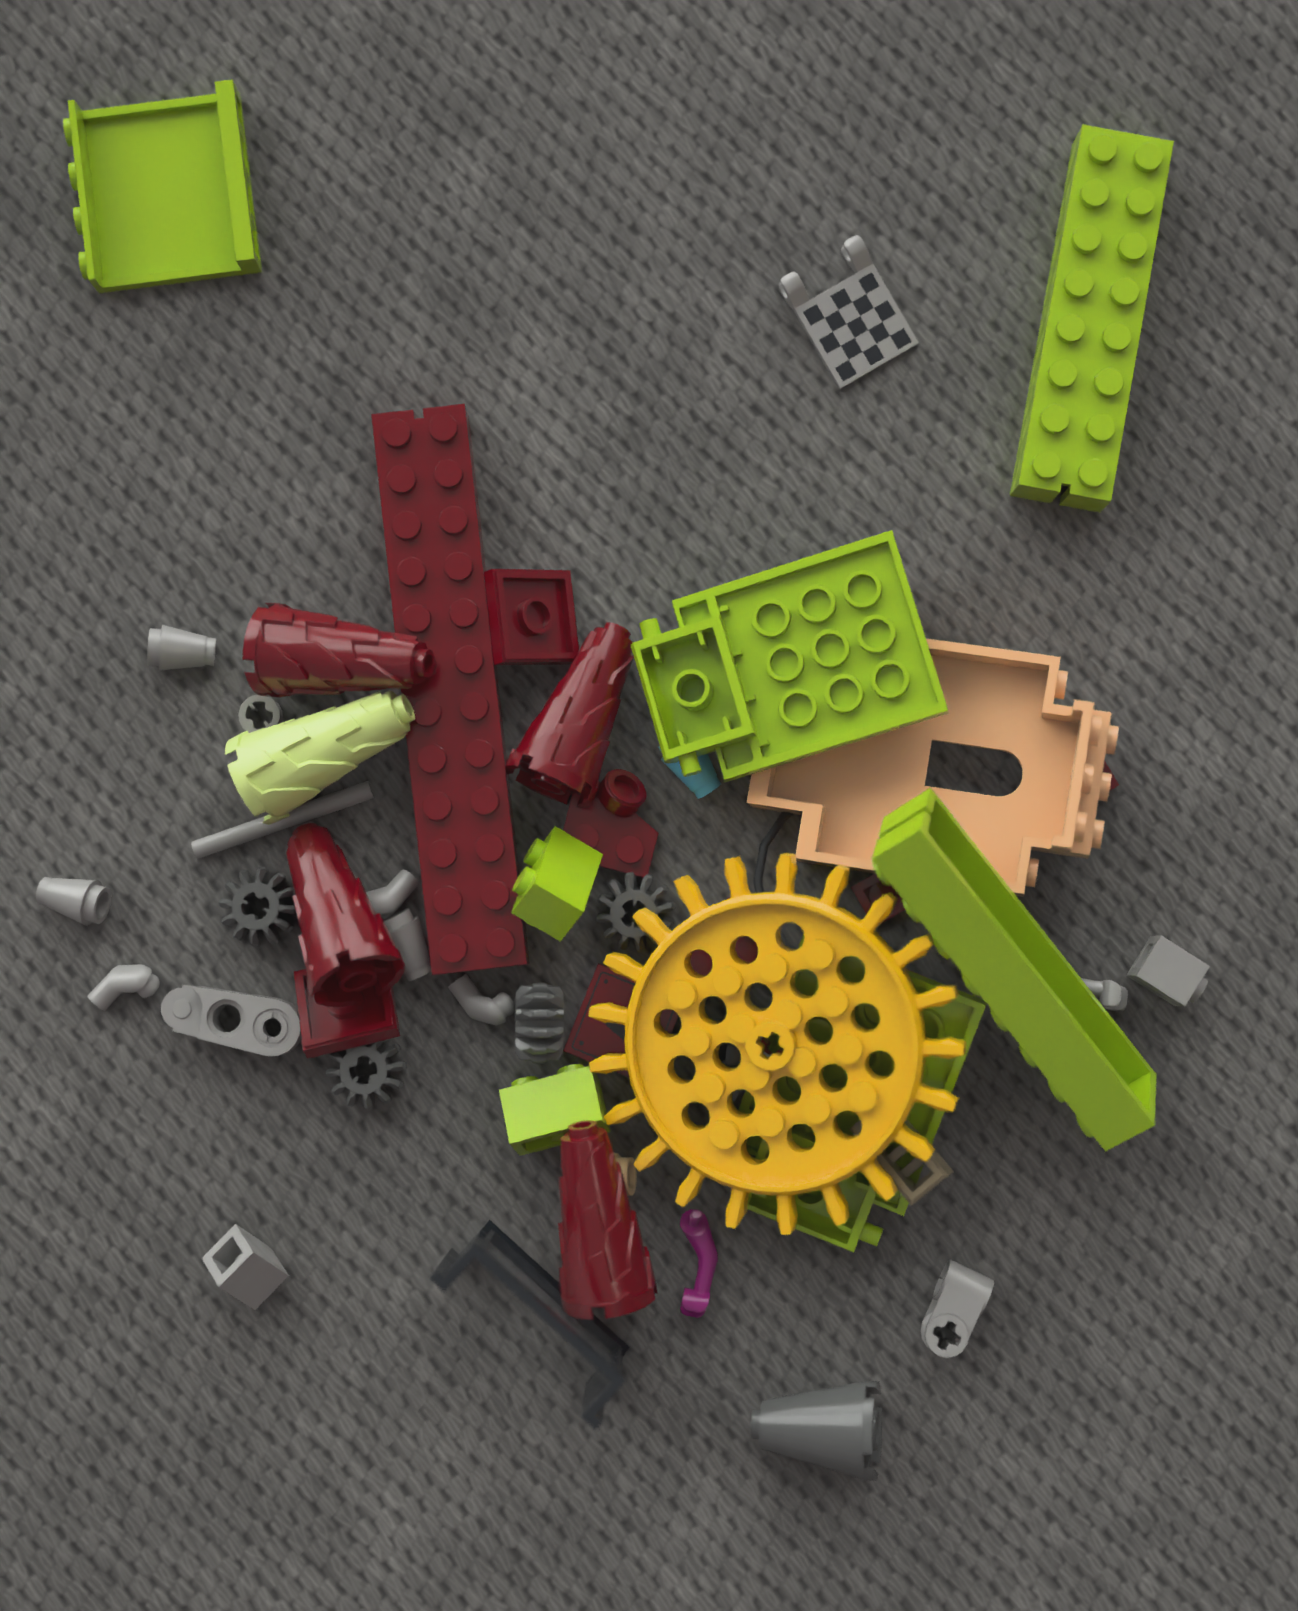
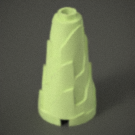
M378 691L339 707L333 706L298 719L293 718L251 733L245 731L227 741L225 755L236 751L238 760L227 766L235 787L246 806L255 817L267 812L269 815L264 817L262 823L270 825L289 817V812L315 797L324 788L357 768L360 763L403 739L407 732L410 731V722L415 720V713L411 703L404 694L397 696L393 691L383 694Z

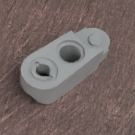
M184 984L182 988L170 991L164 997L161 1004L163 1020L173 1028V1032L197 1037L200 1040L264 1056L287 1054L293 1051L301 1041L298 1006L286 999ZM229 1004L235 1006L240 1013V1023L234 1031L226 1030L220 1022V1013ZM273 1018L277 1019L282 1026L280 1034L276 1037L269 1035L266 1030L267 1022Z

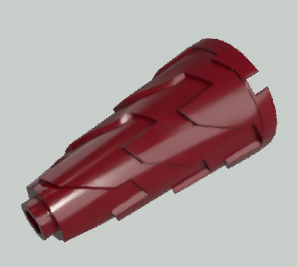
M265 603L269 608L258 607L250 618L244 637L243 660L254 661L255 673L244 672L246 679L254 693L265 697L335 695L345 691H374L387 688L411 689L413 685H418L425 682L426 678H430L435 667L433 651L428 649L425 642L418 641L416 636L379 631L368 625L338 620V617L293 609L286 604Z
M606 622L604 627H596L587 635L564 678L557 684L540 714L532 721L516 750L512 749L505 765L507 774H513L515 769H520L515 781L538 794L566 805L571 794L574 792L581 795L577 807L588 808L591 806L599 790V787L596 786L601 774V767L610 744L609 738L622 700L620 696L634 656L631 655V644L633 642L629 639L631 633L626 628L615 623Z
M307 823L297 827L293 831L292 837L289 838L286 854L295 895L292 896L302 933L298 938L307 972V985L311 998L313 996L315 1003L326 1007L350 1006L365 1002L362 991L372 986L376 996H379L392 988L404 974L405 963L402 955L397 949L380 912L375 913L360 878H355L342 849L338 844H335L328 829L315 823Z
M592 1120L572 1123L568 1126V1133L561 1138L562 1176L558 1177L562 1222L558 1223L562 1267L559 1268L562 1308L569 1316L580 1319L594 1320L591 1307L604 1308L606 1319L636 1312L656 1300L655 1293L658 1294L649 1251L643 1245L636 1211L631 1210L622 1168L619 1162L615 1161L607 1130L597 1127V1122Z

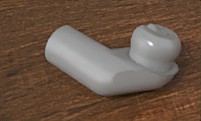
M400 870L387 886L366 893L375 913L380 912L384 920L396 912L419 884L410 872Z
M143 964L118 965L87 996L99 1009L106 1011L122 993L138 992L142 998L152 996L158 990L160 981L156 975L152 974L151 968Z

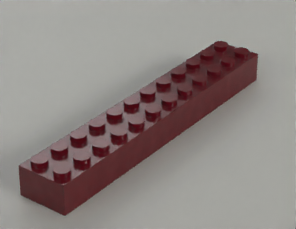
M465 404L423 408L424 418H417L413 409L371 414L395 633L418 637V641L425 642L428 649L433 651L435 657V667L430 678H426L425 682L418 685H413L411 689H401V694L407 697L415 713V720L410 722V731L407 732L406 740L432 975L530 964L525 921L511 913L518 896L512 889L520 875L509 775L505 769L507 755L497 665H494L484 579L486 566L469 416Z

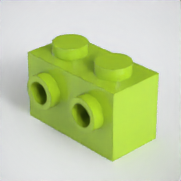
M554 826L544 841L539 838L534 840L524 857L523 862L529 865V867L526 866L522 870L513 886L512 891L518 894L511 913L524 920L530 926L538 928L561 942L584 913L603 854Z
M582 1064L567 1065L558 1069L556 1075L541 1079L536 1076L522 1077L514 1080L511 1083V1087L499 1089L509 1144L519 1156L560 1146L561 1138L568 1133V1126L575 1122L585 1120L596 1121L597 1127L607 1130V1133L611 1132L610 1125H607L604 1119L607 1112L600 1079L596 1073L590 1072L589 1066L584 1067Z

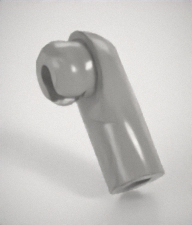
M467 974L448 986V989L473 1020L497 1026L505 1023L506 1017L513 1015L515 1012V1004L508 994L501 992L493 999L482 996Z

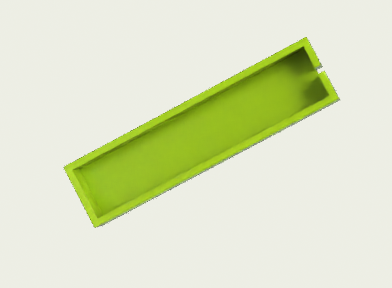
M1082 124L1072 144L1010 496L1051 503L1060 493L1061 485L1068 486V489L1061 495L1059 505L1101 512L1111 502L1174 141Z
M929 788L883 818L878 835L880 839L876 842L872 856L873 868L877 876L884 884H891L902 897L903 905L908 915L915 922L921 921L931 933L933 943L940 955L945 959L951 958L959 968L962 979L969 991L976 996L980 994L990 1007L991 1015L997 1026L1002 1031H1009L1019 1043L1021 1054L1031 1067L1037 1066L1048 1079V1085L1054 1097L1059 1102H1066L1076 1114L1078 1125L1083 1133L1089 1138L1094 1137L1101 1147L1107 1151L1155 1126L1156 1073L932 788Z

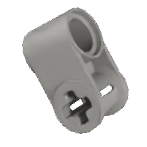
M951 1259L947 1261L941 1272L940 1277L943 1279L939 1278L936 1283L933 1298L920 1328L921 1339L924 1344L936 1355L944 1358L955 1357L965 1349L975 1324L989 1301L994 1286V1279ZM949 1321V1328L955 1333L952 1341L944 1339L938 1345L939 1338L933 1334L936 1326L944 1328Z

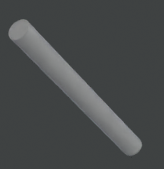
M365 781L307 801L289 812V817L273 824L262 823L264 817L194 840L191 842L195 857L199 859L373 799L374 794L370 782Z

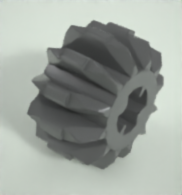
M259 867L254 880L252 874L244 869L239 872L242 887L231 881L226 882L224 887L234 897L233 900L220 899L218 906L232 909V914L221 919L223 926H232L239 923L233 932V939L241 941L250 932V945L260 947L264 934L271 944H276L280 941L276 926L286 932L293 931V924L284 919L285 913L297 915L295 906L286 905L285 901L293 898L292 896L295 895L294 887L279 891L286 880V876L283 873H277L269 881V869ZM255 896L260 899H268L269 909H263L267 912L263 918L260 915L250 914L249 906L255 905L251 901Z
M634 872L626 873V889L619 881L612 879L608 886L615 897L601 894L597 899V902L601 905L611 908L610 911H603L596 915L597 922L611 921L613 924L603 933V937L608 940L617 932L622 934L618 943L620 950H626L631 938H634L637 951L644 952L647 949L646 935L654 944L658 945L655 940L640 929L635 920L631 922L627 919L625 914L630 910L627 904L629 900H633L634 906L642 902L647 909L657 914L670 930L674 926V921L661 916V913L674 911L676 903L672 901L660 903L659 898L664 896L669 890L666 884L661 885L654 893L649 890L654 878L652 874H646L642 879L641 886L637 887Z
M532 983V985L520 986L516 991L515 1054L519 1060L531 1061V1063H546V1061L558 1060L563 1054L564 993L559 986L547 985V983Z
M383 1040L372 1043V1045L367 1044L346 1049L347 1054L341 1051L328 1054L331 1060L340 1063V1067L325 1070V1076L328 1078L340 1076L342 1081L331 1089L332 1094L336 1096L343 1093L346 1089L350 1090L345 1103L350 1108L355 1106L361 1094L365 1110H372L374 1108L375 1094L384 1104L391 1102V1093L385 1085L394 1089L403 1088L404 1081L391 1074L392 1071L407 1069L405 1061L391 1062L390 1057L401 1050L398 1043L391 1045L385 1051L381 1049L386 1041ZM363 1056L370 1058L368 1064L376 1063L377 1073L370 1075L369 1082L362 1081L364 1075L357 1076L355 1072V1066L363 1063Z

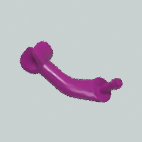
M690 1209L682 1214L680 1227L696 1252L698 1270L694 1289L684 1287L680 1312L686 1316L700 1318L706 1312L709 1304L710 1289L718 1262V1252L706 1215L698 1209Z

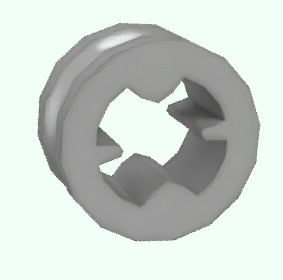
M253 695L241 704L238 712L239 722L248 733L259 730L257 729V723L249 719L252 709L258 711L256 707L258 704H265V709L273 714L270 724L264 721L265 728L283 723L284 720L280 705L271 697Z

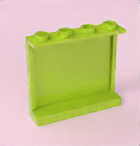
M233 79L214 82L216 94L82 111L75 100H67L69 118L63 119V129L66 142L69 147H73L74 162L68 164V173L73 190L78 191L80 207H74L73 216L78 235H83L85 251L78 254L79 267L83 279L89 280L98 293L262 272L241 96Z

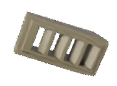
M861 1119L850 1128L854 1135L859 1134L862 1130ZM906 1119L905 1124L911 1130L920 1134L917 1131V1129ZM901 1145L889 1154L884 1150L876 1158L880 1165L892 1176L897 1189L911 1206L920 1201L954 1172L936 1150L927 1162L915 1158L903 1169L896 1161L908 1151ZM926 1164L931 1171L915 1183L909 1176Z

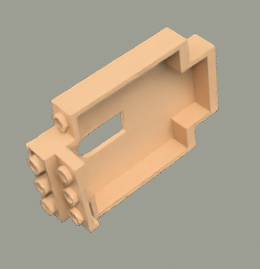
M926 638L949 711L948 714L751 774L747 804L754 808L802 815L795 855L799 862L830 867L843 865L848 867L849 870L875 874L872 856L876 842L880 839L878 835L883 818L924 791L932 788L1016 896L1024 897L1025 886L1035 887L1039 859L1030 858L1031 850L1088 859L1091 848L1100 849L1104 821L1096 819L1098 801H1108L1112 773L1103 772L1105 754H1115L1119 726L1110 725L1112 712L1093 710L1094 702L1074 700L1073 707L1053 704L1054 698L1064 700L1068 671L1059 670L1061 657ZM932 741L1010 753L1019 761L1022 767L1021 783L1014 792L1006 796H990L925 786Z

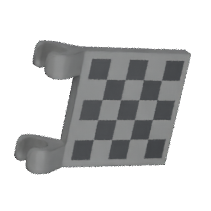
M858 235L846 240L841 248V253L854 271V275L811 300L802 280L796 272H791L782 277L778 285L781 294L794 311L839 390L919 344L874 266L864 241Z

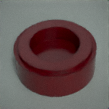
M614 769L609 771L598 785L599 790L597 793L601 803L609 811L619 816L634 815L646 800V789L637 776L626 770Z

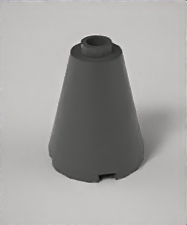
M867 1380L765 1399L761 1403L760 1410L753 1409L751 1437L752 1439H759L762 1450L866 1481H876L879 1473L875 1469L870 1468L871 1462L880 1463L882 1407H874L872 1394H881L879 1381Z

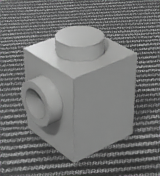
M1162 935L1150 936L1126 976L1173 1006L1185 1007L1188 1001L1191 1003L1196 1002L1205 990L1208 979L1204 978V975L1210 966Z
M237 1224L201 1258L219 1288L254 1310L289 1276L274 1251L267 1244Z

